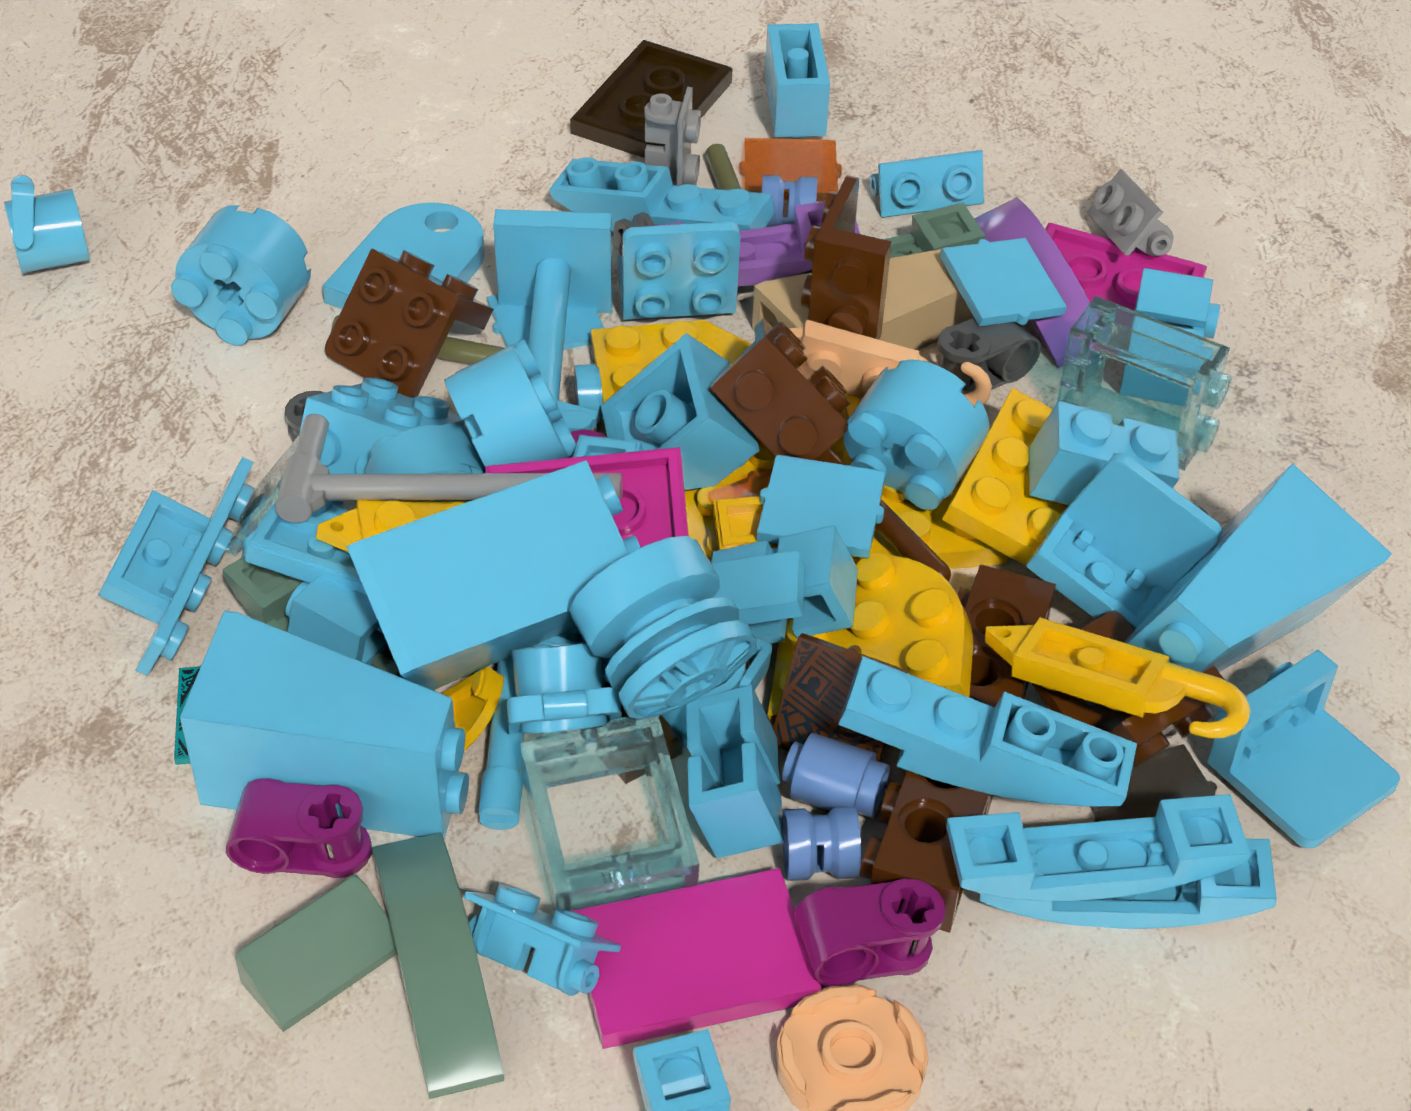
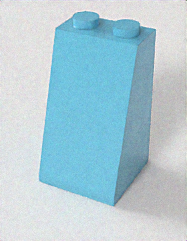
M587 460L346 546L400 674L406 680L431 690L438 689L512 656V649L532 647L577 627L570 612V606L577 593L594 576L616 560L641 548L635 535L622 539L612 517L623 512L618 496L607 474L597 479L594 478Z
M1292 463L1222 528V534L1217 543L1163 596L1124 643L1169 656L1170 663L1199 672H1204L1213 666L1221 672L1314 620L1385 563L1392 553Z
M223 612L180 716L200 805L237 810L243 788L248 782L256 779H274L285 783L322 786L340 785L350 788L358 795L363 806V821L361 825L364 828L416 837L441 832L445 839L452 813L461 815L464 811L469 789L468 773L459 772L464 754L465 731L464 729L455 728L452 698L238 612ZM335 804L339 819L344 818L341 806Z

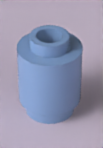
M812 732L804 744L796 741L792 744L784 764L782 781L791 784L790 797L794 800L827 811H831L833 807H855L858 814L874 818L887 786L890 765L876 761V753Z

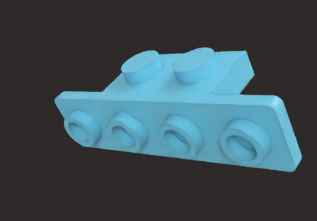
M242 456L210 518L152 490L98 594L158 624L135 671L148 676L159 656L170 661L174 657L189 625L179 621L178 618L183 608L195 612L212 579L201 573L206 561L215 566L218 564L233 535V531L223 527L227 517L236 521L239 520L254 491V487L244 483L254 463L253 461Z

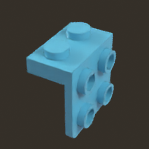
M733 222L631 227L625 230L623 233L622 256H617V274L623 320L736 313L740 254V232L738 225Z
M364 378L361 384L353 386L335 385L332 391L307 397L300 432L306 416L310 414L322 415L328 420L329 428L320 459L321 463L329 469L330 474H364L371 458L370 449L379 438L386 435H397L405 430L425 425L457 423L464 427V419L461 420L459 414L449 411L450 404L444 400L429 396H416L414 399L397 393L398 386L390 381L379 378Z
M1117 453L1056 519L1026 567L1044 581L1055 583L1056 590L1095 619L1108 612L1116 611L1121 613L1135 630L1163 596L1217 543L1222 534V527L1216 520L1129 455Z
M1316 650L1295 665L1291 662L1282 664L1269 676L1264 685L1247 695L1246 697L1251 709L1247 725L1235 735L1226 738H1214L1207 762L1298 845L1309 849L1316 848L1393 794L1400 781V776L1393 767L1324 710L1338 665L1320 650ZM1221 708L1215 721L1225 718L1227 712Z

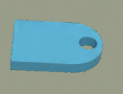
M419 203L395 210L377 224L322 285L324 303L343 308L371 248L398 259L403 250H406L434 264L431 275L441 281H444L446 275L450 274L468 283L481 267L485 256L482 226L472 214L449 204ZM442 228L451 229V230L446 231V232H436V231H434V230H436V229H442Z

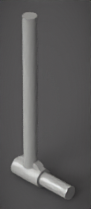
M310 414L303 421L295 454L291 455L287 461L275 510L278 516L287 522L302 523L307 521L313 512L325 506L326 501L475 500L549 473L330 474L329 469L320 461L329 422L322 415ZM593 473L595 479L607 474L618 499H622V473Z

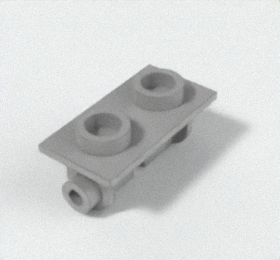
M687 87L683 102L672 101V98L666 94H655L650 98V102L646 104L644 110L645 142L665 144V146L647 144L645 149V165L669 167L672 184L676 186L685 184L697 185L700 155L691 154V143L697 144L701 111L692 110L693 87Z
M1120 169L1111 181L1106 182L1098 190L1094 203L1087 213L1126 256H1129L1136 247L1150 256H1161L1168 253L1172 247L1174 237L1171 229L1158 220L1163 211L1124 170Z

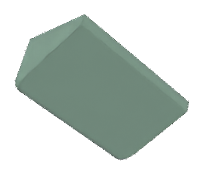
M353 875L241 948L236 953L235 960L241 984L284 1032L397 955L389 918L367 885L357 875Z

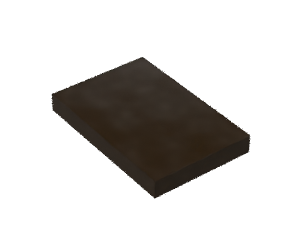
M643 40L571 117V134L645 158L647 144L665 146V144L645 142L644 110L646 104L650 102V98L655 94H666L672 98V101L683 102L687 87H693L692 110H700L702 118L732 83L733 68Z

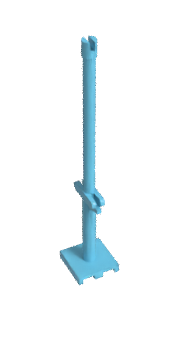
M495 209L493 228L499 305L532 306L528 348L563 418L553 422V424L564 419L570 432L582 429L592 430V428L597 427V410L559 401L567 307L599 308V313H612V213ZM512 656L498 661L497 673L504 676V684L499 703L492 716L487 768L482 775L479 822L485 827L495 830H508L519 824L524 778L521 774L524 733L509 734L507 721V699L516 697Z

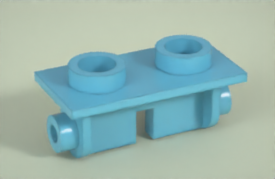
M975 150L878 163V173L870 175V188L873 195H880V216L889 217L930 211L962 202L965 206L984 203L983 151Z
M499 884L495 895L465 892L464 899L482 906L480 914L474 916L469 922L476 953L514 970L524 971L531 947H533L535 952L527 976L552 986L569 996L576 995L579 992L588 994L596 986L599 979V968L594 965L598 951L620 952L622 945L595 934L599 924L597 921L563 909H556L554 916L538 910L541 898L525 890Z

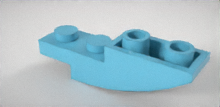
M589 157L572 159L549 188L551 197L572 212L612 213V232H614L615 222L624 218L632 222L633 217L642 212L648 214L655 225L682 222L683 224L733 222L738 225L739 231L764 228L775 213L772 194L748 192L744 189L721 190L699 188L692 184L676 186L672 184L669 167L645 165L642 162L597 161Z
M864 656L855 671L838 724L901 749L896 766L933 780L991 795L1057 805L1121 806L1127 796L1137 747L1135 742L1007 692H1003L996 706L992 707Z

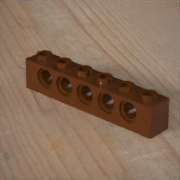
M980 564L972 588H959L957 595L967 613L973 634L969 698L992 707L996 706L1003 692L1025 699L1030 682L1012 677V666L985 643L986 627L1035 625L1040 617L1049 620L1056 588L1055 583ZM898 767L899 770L906 772L903 783H889L879 820L881 823L888 825L883 838L871 835L862 860L860 877L870 879V885L893 882L903 878L917 879L928 883L939 892L945 903L946 913L939 930L950 933L964 888L960 887L946 829L947 819L988 815L994 795L933 780ZM903 898L901 899L897 914H899L904 900Z

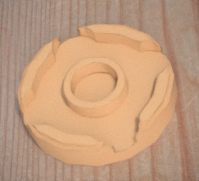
M860 985L829 986L804 997L792 1009L791 1017L785 1022L784 1027L782 1025L776 1046L778 1080L792 1105L800 1111H907L919 1098L929 1060L925 1033L911 1011L894 999V1004L886 999L877 997V990Z

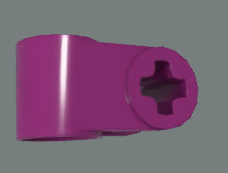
M256 779L248 782L243 788L226 844V855L237 866L261 874L285 872L343 878L359 872L368 863L372 855V842L366 828L361 825L363 821L362 803L358 795L350 788L340 785L322 786L285 783L274 779ZM335 804L341 806L344 818L339 819ZM329 844L332 845L335 859H331L327 849Z
M903 878L888 883L849 888L828 887L820 889L799 902L795 909V919L815 979L820 984L826 986H844L859 980L894 975H911L920 972L928 964L933 949L930 936L940 929L946 909L943 898L931 885L917 879ZM903 898L904 900L899 914H897L901 899ZM915 940L910 955L908 956V952L912 944V941Z

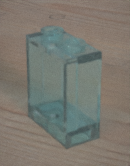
M1095 296L1070 329L1057 402L1061 401L1112 414V424L1119 425L1124 417L1175 430L1179 469L1185 471L1198 450L1204 453L1208 452L1217 435L1220 420L1212 416L1214 409H1218L1223 403L1231 384L1232 375L1224 373L1230 347ZM1107 356L1189 388L1182 419L1102 387L1101 383Z
M659 716L641 720L622 717L608 722L603 727L573 733L567 731L547 732L533 741L520 743L523 784L554 914L556 909L573 911L698 885L700 863ZM644 769L664 844L565 865L547 788Z

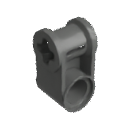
M971 318L958 325L946 327L941 331L937 342L938 350L941 353L939 366L953 373L966 384L961 391L962 394H967L975 388V381L972 377L961 371L962 363L970 362L981 367L988 374L992 384L991 390L1008 382H1015L1024 377L1034 367L1041 353L1040 341L1016 322L979 327L975 318Z

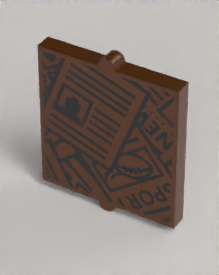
M801 633L797 639L773 726L777 736L778 748L789 752L795 741L804 744L808 736L813 732L876 753V761L881 762L886 743L838 725L855 671L863 656L908 673V670L861 654L862 651L858 645H851L847 649Z

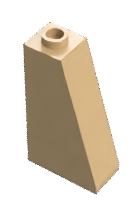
M942 249L890 258L882 334L879 340L918 350L938 341L941 331L946 327L958 325L974 318L939 257ZM809 273L763 281L754 285L752 329L754 330V327L762 319H765L773 328L780 322L784 323L788 328L803 327L806 319L808 320L809 309L801 307V296Z

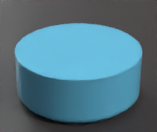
M595 364L574 365L575 403L577 406L597 410V423H600V420H603L601 410L603 399L599 367H596Z

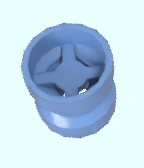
M763 175L762 193L772 194L775 213L766 227L795 223V206L816 203L817 177L801 176L793 182L784 181L779 175ZM784 189L789 190L788 217H783Z
M833 807L827 815H812L805 808L784 809V843H782L784 871L787 881L809 880L814 873L830 872L836 879L859 877L861 868V839L858 813L855 807Z

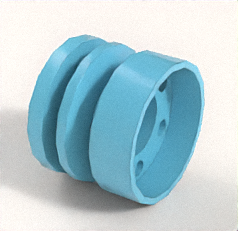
M688 536L665 538L645 545L616 560L594 576L577 593L570 606L572 619L592 654L605 659L611 658L605 669L606 677L612 688L620 689V702L630 718L641 720L660 716L683 707L707 694L740 669L757 648L756 637L749 625L738 621L739 609L735 602L726 597L714 598L720 588V578L698 541Z

